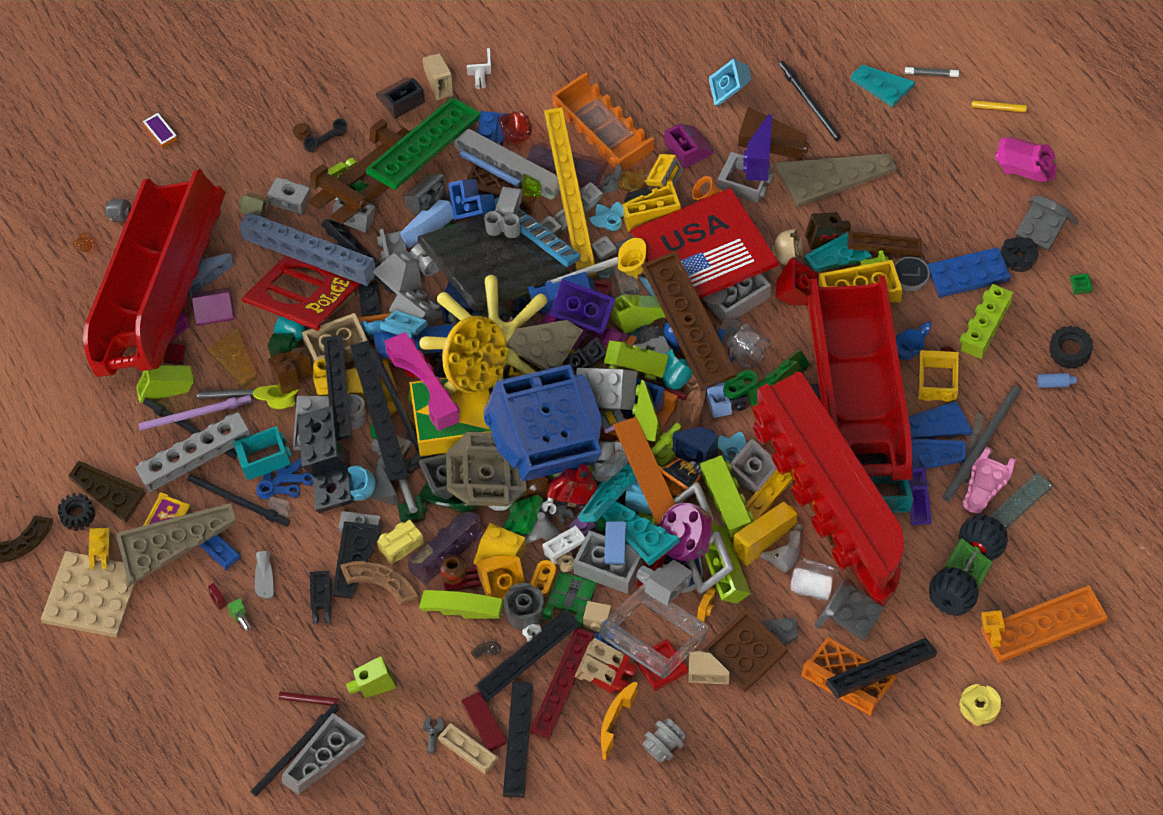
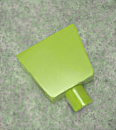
M382 656L356 668L353 671L356 679L346 683L350 695L361 691L365 698L397 688L391 670Z

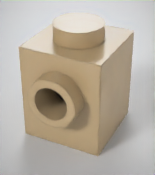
M587 601L583 617V627L595 632H607L608 626L612 625L614 620V614L611 613V605Z

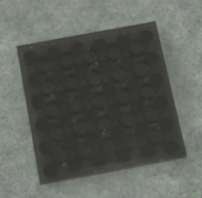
M485 215L420 235L417 240L475 312L488 308L485 289V278L488 275H494L498 279V304L530 294L528 287L534 286V289L546 286L545 282L570 274L561 262L523 233H520L516 238H508L504 232L496 236L489 235L486 231Z

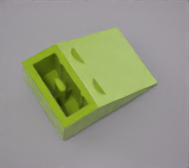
M621 295L615 298L610 312L613 322L625 334L632 333L643 325H650L659 318H665L655 296Z
M641 380V384H637L636 387L638 403H634L632 415L637 417L647 442L656 444L659 441L661 424L648 385L644 380Z

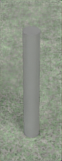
M407 479L399 480L410 512H417L418 509Z

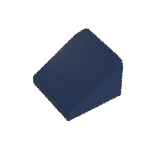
M518 295L513 300L509 312L518 315L531 301L522 295Z

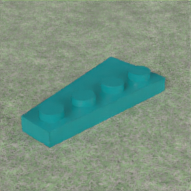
M630 464L612 467L578 515L581 522L597 521L637 479Z

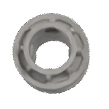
M666 719L663 723L658 720L655 723L658 730L654 734L647 732L644 735L646 740L643 742V747L658 762H663L665 759L670 761L674 757L671 753L674 747L680 750L684 747L682 741L686 738V735L672 720Z

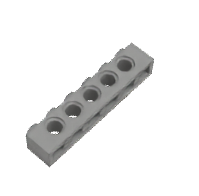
M237 412L226 416L224 420L209 425L207 429L200 433H194L185 441L177 442L170 449L157 453L155 457L140 462L135 468L148 493L234 448L233 442L251 435ZM225 431H231L229 434H223ZM213 440L212 443L206 444L207 441ZM196 449L195 452L189 453L190 450ZM179 458L178 461L172 462L173 459ZM162 467L160 471H155V469Z

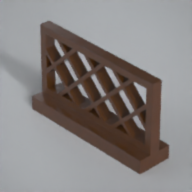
M473 164L466 179L478 180L480 183L477 184L479 195L493 194L494 199L500 197L503 187L518 189L511 183L501 186L499 182L505 180L500 177L495 178L487 170L478 174L476 172L477 168H483ZM487 176H489L492 179L487 182H484L482 180V178H485ZM494 184H495L498 188H493V187H488V186H491V185H494ZM529 188L522 189L520 209L526 214H532L538 193ZM528 192L532 194V196L523 195Z

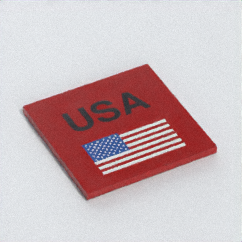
M731 188L630 230L633 238L643 239L646 243L647 262L676 251L699 299L779 266L778 260Z

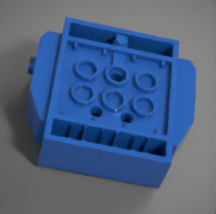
M570 364L501 380L495 385L483 410L484 421L487 426L489 425L497 451L513 468H518L522 482L564 472L565 469H576L581 464L586 466L595 464L602 453L598 443L600 439L601 415L588 379L582 374L574 376ZM542 409H546L548 413H544ZM561 433H564L566 438L562 437ZM543 438H547L548 442L543 441Z

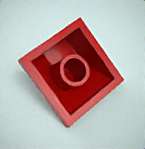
M791 258L776 281V298L788 305L807 306V296H811L810 280L817 279L818 284V273L798 260Z

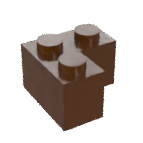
M304 347L294 348L290 352L276 354L268 359L272 378L282 394L300 389L299 379L313 375L310 358Z

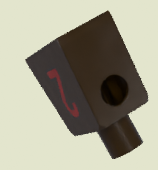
M837 212L811 214L804 235L810 250L819 248L842 235V232L850 231L851 224L849 220L842 221Z

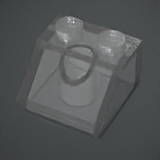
M801 557L794 568L790 590L801 596L811 595L819 601L829 600L839 567Z

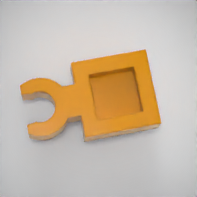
M711 587L704 594L698 607L697 621L704 623L706 617L711 616L714 608L712 603L716 595L714 594L717 588Z

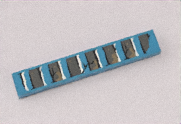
M499 197L494 199L495 207L497 206ZM519 208L517 216L519 217L521 233L566 267L580 260L581 255Z

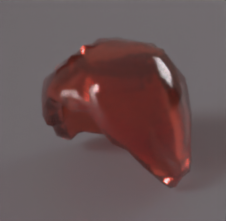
M514 111L499 117L501 133L510 144L519 145L526 142L531 136L532 125L529 116L523 112Z

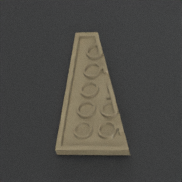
M889 154L774 163L777 174L797 208L896 172L897 169Z
M231 503L116 533L129 587L236 524Z

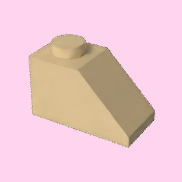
M700 650L690 652L688 683L729 685V671L711 653Z

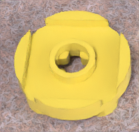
M974 684L963 691L959 706L961 713L967 720L976 726L990 723L997 718L1001 709V698L994 688ZM976 701H979L980 703L984 701V707H977Z

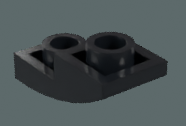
M595 338L584 348H579L573 352L565 361L568 365H571L573 374L576 375L577 368H589L606 356L607 349L600 338Z

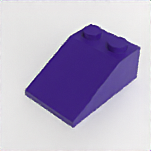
M768 114L748 142V150H744L743 172H746V180L768 181L772 115Z
M561 279L549 315L562 321L568 320L579 328L601 335L604 333L615 298Z

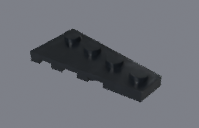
M344 521L332 597L353 598L359 582L347 584L340 567L342 564L349 562H369L383 526Z

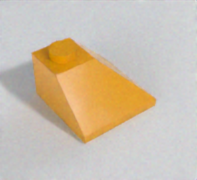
M492 556L475 562L479 580L486 596L504 600L505 594L508 593L512 586L525 583L518 556Z

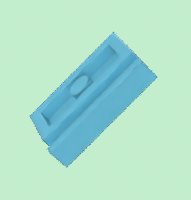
M397 310L386 317L385 322H380L381 330L396 335L406 332L409 338H413V335H418L427 327V320Z

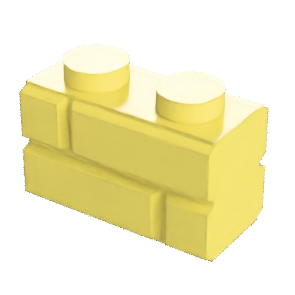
M408 520L405 523H399L390 533L382 534L377 543L379 551L393 565L423 545L424 540L421 532Z

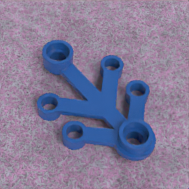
M300 457L288 468L285 466L278 469L277 476L273 480H271V473L274 471L264 474L263 481L258 484L256 492L262 499H270L275 494H288L291 498H296L300 494L297 485L293 484L289 487L278 485L282 482H303L304 485L311 486L313 485V476L310 473L293 474L302 467Z

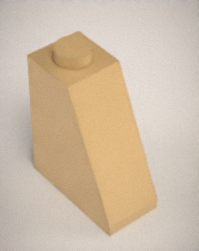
M440 53L424 57V71L436 101L452 97L451 72Z

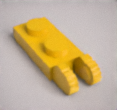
M90 528L88 554L90 570L95 569V561H101L102 569H107L110 528Z

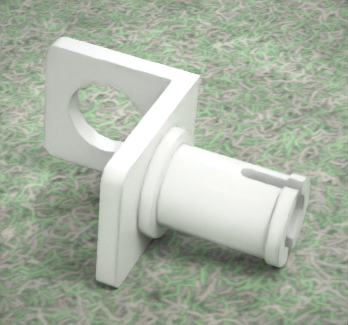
M487 48V64L467 65V75H475L476 89H480V82L482 89L486 88L485 74H491L490 48Z

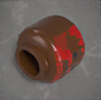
M455 555L443 559L440 565L443 581L450 585H457L465 579L466 566L463 559Z

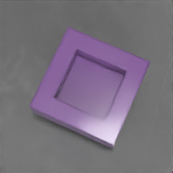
M578 517L568 526V530L576 526L585 538L589 530L593 532L596 529L593 522H581Z

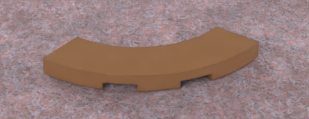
M355 561L342 564L340 567L347 584L368 582L379 585L388 590L396 598L400 606L419 598L411 583L386 565Z

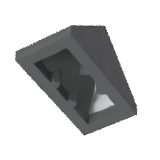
M380 464L377 466L375 473V491L369 498L395 506L398 504L397 495Z

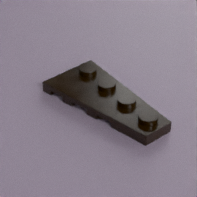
M81 461L76 463L68 475L73 483L125 524L146 494L145 489Z

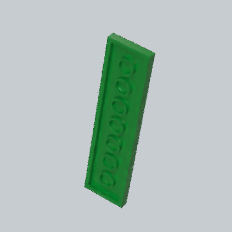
M451 97L366 168V174L394 190L398 189L465 130L476 123L480 118L481 112Z

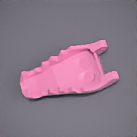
M987 446L972 467L968 492L963 500L964 508L975 514L982 513L989 501L1008 483L1017 461L1014 458H1010L1007 466L989 458L992 449Z

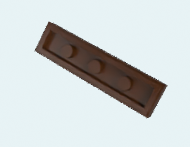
M848 231L847 234L848 249L870 252L883 250V253L921 257L922 243L919 238Z

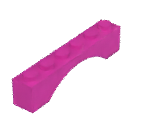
M406 332L386 340V353L393 364L412 372L426 385L430 393L428 404L429 417L437 430L440 431L458 423L459 406L456 402H452L449 391L443 389L440 378L438 376L435 377L430 363L427 364L425 362V357L421 350H417L414 339L409 338Z

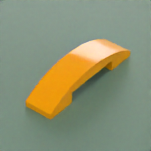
M637 682L631 683L617 695L605 715L601 730V753L604 760H607L614 745V734L610 732L622 707L631 709L638 694Z

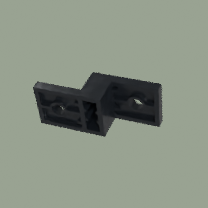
M331 405L299 415L302 467L313 476L315 510L318 513H322L354 503L353 496L351 495V491H353L351 473L348 472V468L351 467L349 451L339 443L336 408ZM322 425L319 432L315 433V429ZM333 486H337L335 491L330 493V489Z

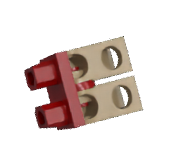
M594 638L586 649L575 677L580 680L590 681L610 694L614 690L620 693L630 685V682L622 679V675L624 674L631 678L637 666L629 662L630 656L623 655L618 650Z

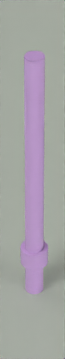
M250 395L236 399L232 397L224 402L138 423L141 431L228 408L229 410L236 409L237 406L251 403L252 401Z

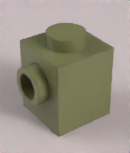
M250 192L244 194L239 201L240 213H244L246 216L250 212L264 217L267 215L270 198Z

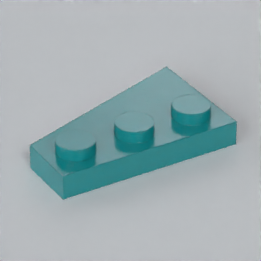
M861 65L851 75L853 82L892 108L915 86V81L866 65Z
M847 232L806 254L804 260L812 270L820 272L857 264L861 260L872 258V255L868 251L848 249Z

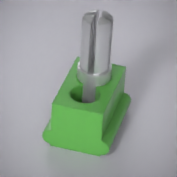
M237 599L228 604L230 616L236 622L240 621L245 631H248V628L250 630L251 625L246 619L247 615L242 599Z

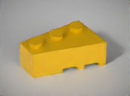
M672 180L667 182L665 187L655 188L652 190V193L646 196L641 195L622 204L623 219L628 233L631 229L681 209Z

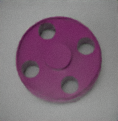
M679 503L672 506L664 514L660 527L665 529L667 533L679 537L680 542L666 554L680 561H692L699 556H704L708 552L711 538V514L700 506L690 503Z

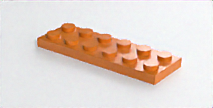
M1090 585L1003 618L1005 630L1000 632L1001 647L992 648L990 633L984 634L983 626L981 627V632L999 664L1105 623L1108 617Z

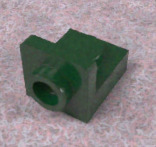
M419 495L415 496V503L418 509L415 513L410 512L407 503L397 505L401 522L405 523L408 520L412 523L424 521V513L427 512L425 501H421Z

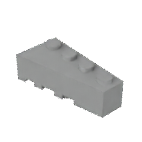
M332 713L283 772L282 783L299 795L365 745V735Z

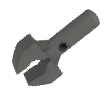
M431 716L423 723V731L429 733L427 748L429 754L435 753L437 734L444 731V723L439 716L438 724L434 729L431 726Z

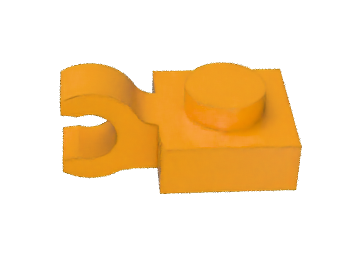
M1001 610L981 612L984 634L990 633L992 648L1001 647L1000 632L1005 630Z

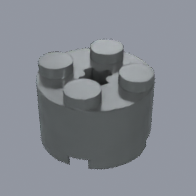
M516 584L504 596L505 617L514 629H526L531 624L540 625L544 617L543 594L538 588L533 587L532 584Z

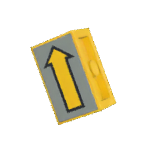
M659 155L646 179L648 186L662 188L667 186V182L671 180L673 186L676 185L683 172V168L676 155Z

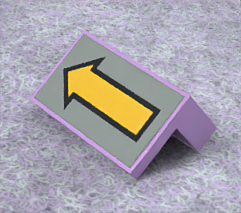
M620 409L600 411L601 426L605 433L615 430L613 424L625 421Z

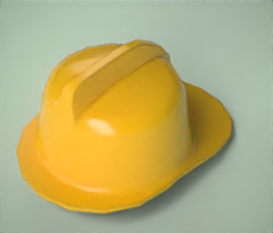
M632 238L627 240L619 250L618 269L638 279L639 274L643 272L641 265L647 263L646 243L643 239Z

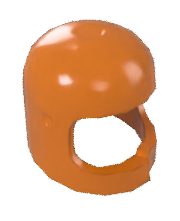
M704 176L694 185L692 198L698 202L720 193L722 190L717 188L715 181L710 176ZM711 182L709 191L703 195L700 192L701 185Z

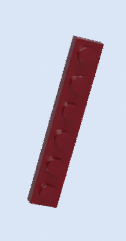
M579 628L574 630L530 729L531 734L550 740L576 681L575 674L589 643L594 639L593 633Z

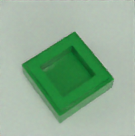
M1089 273L1070 276L1069 280L1074 295L1092 292L1093 288Z

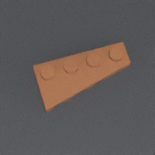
M693 375L686 385L678 390L688 393L686 401L678 399L677 423L682 426L679 431L698 427L706 390H700Z

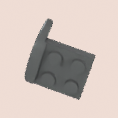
M1032 196L1028 201L1032 205L1015 234L1017 237L1031 238L1036 246L1049 252L1066 220L1068 219L1075 226H1077L1078 220L1070 210L1061 204L1043 196Z
M843 579L840 581L841 583L814 626L820 628L830 618L864 641L884 607L856 589L849 581Z

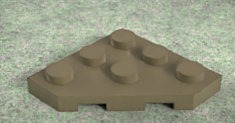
M568 320L517 328L508 340L507 348L541 370L561 367L583 330Z

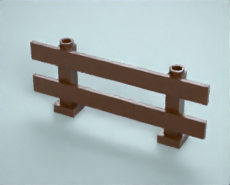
M384 119L379 120L370 127L369 141L374 144L378 141L382 142L379 147L337 179L328 174V167L324 164H321L310 173V187L317 189L320 186L323 189L309 199V203L319 210L336 197L346 203L331 214V218L340 224H344L360 210H364L369 203L390 187L377 179L360 193L351 189L350 186L366 175V168L410 131L403 127L395 133L387 128V121Z

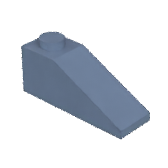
M227 253L200 260L198 275L193 279L187 295L191 297L192 293H197L233 267L231 254Z

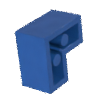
M476 179L448 183L454 220L474 218L496 210L494 195H479Z

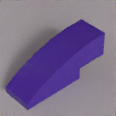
M912 468V480H908L913 496L909 512L911 526L931 524L926 469Z

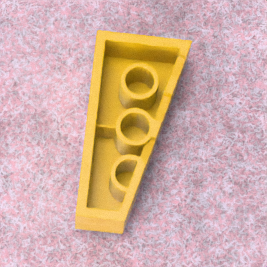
M893 260L819 274L820 287L870 285L878 282L879 275H885L889 302L901 303L902 287Z

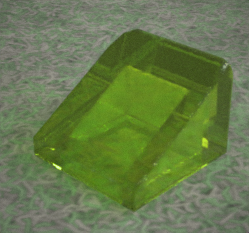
M523 174L522 194L540 197L541 182L527 174Z

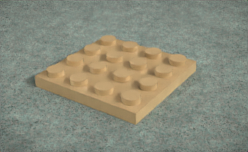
M65 551L44 608L41 622L118 638L137 582L129 587L123 562L108 560L107 569H102L101 561H95V569L90 570L88 555Z

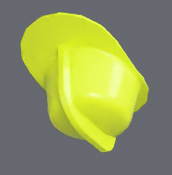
M277 385L262 386L253 391V396L260 400H266L271 408L284 409L295 404L294 395L299 389L282 394Z

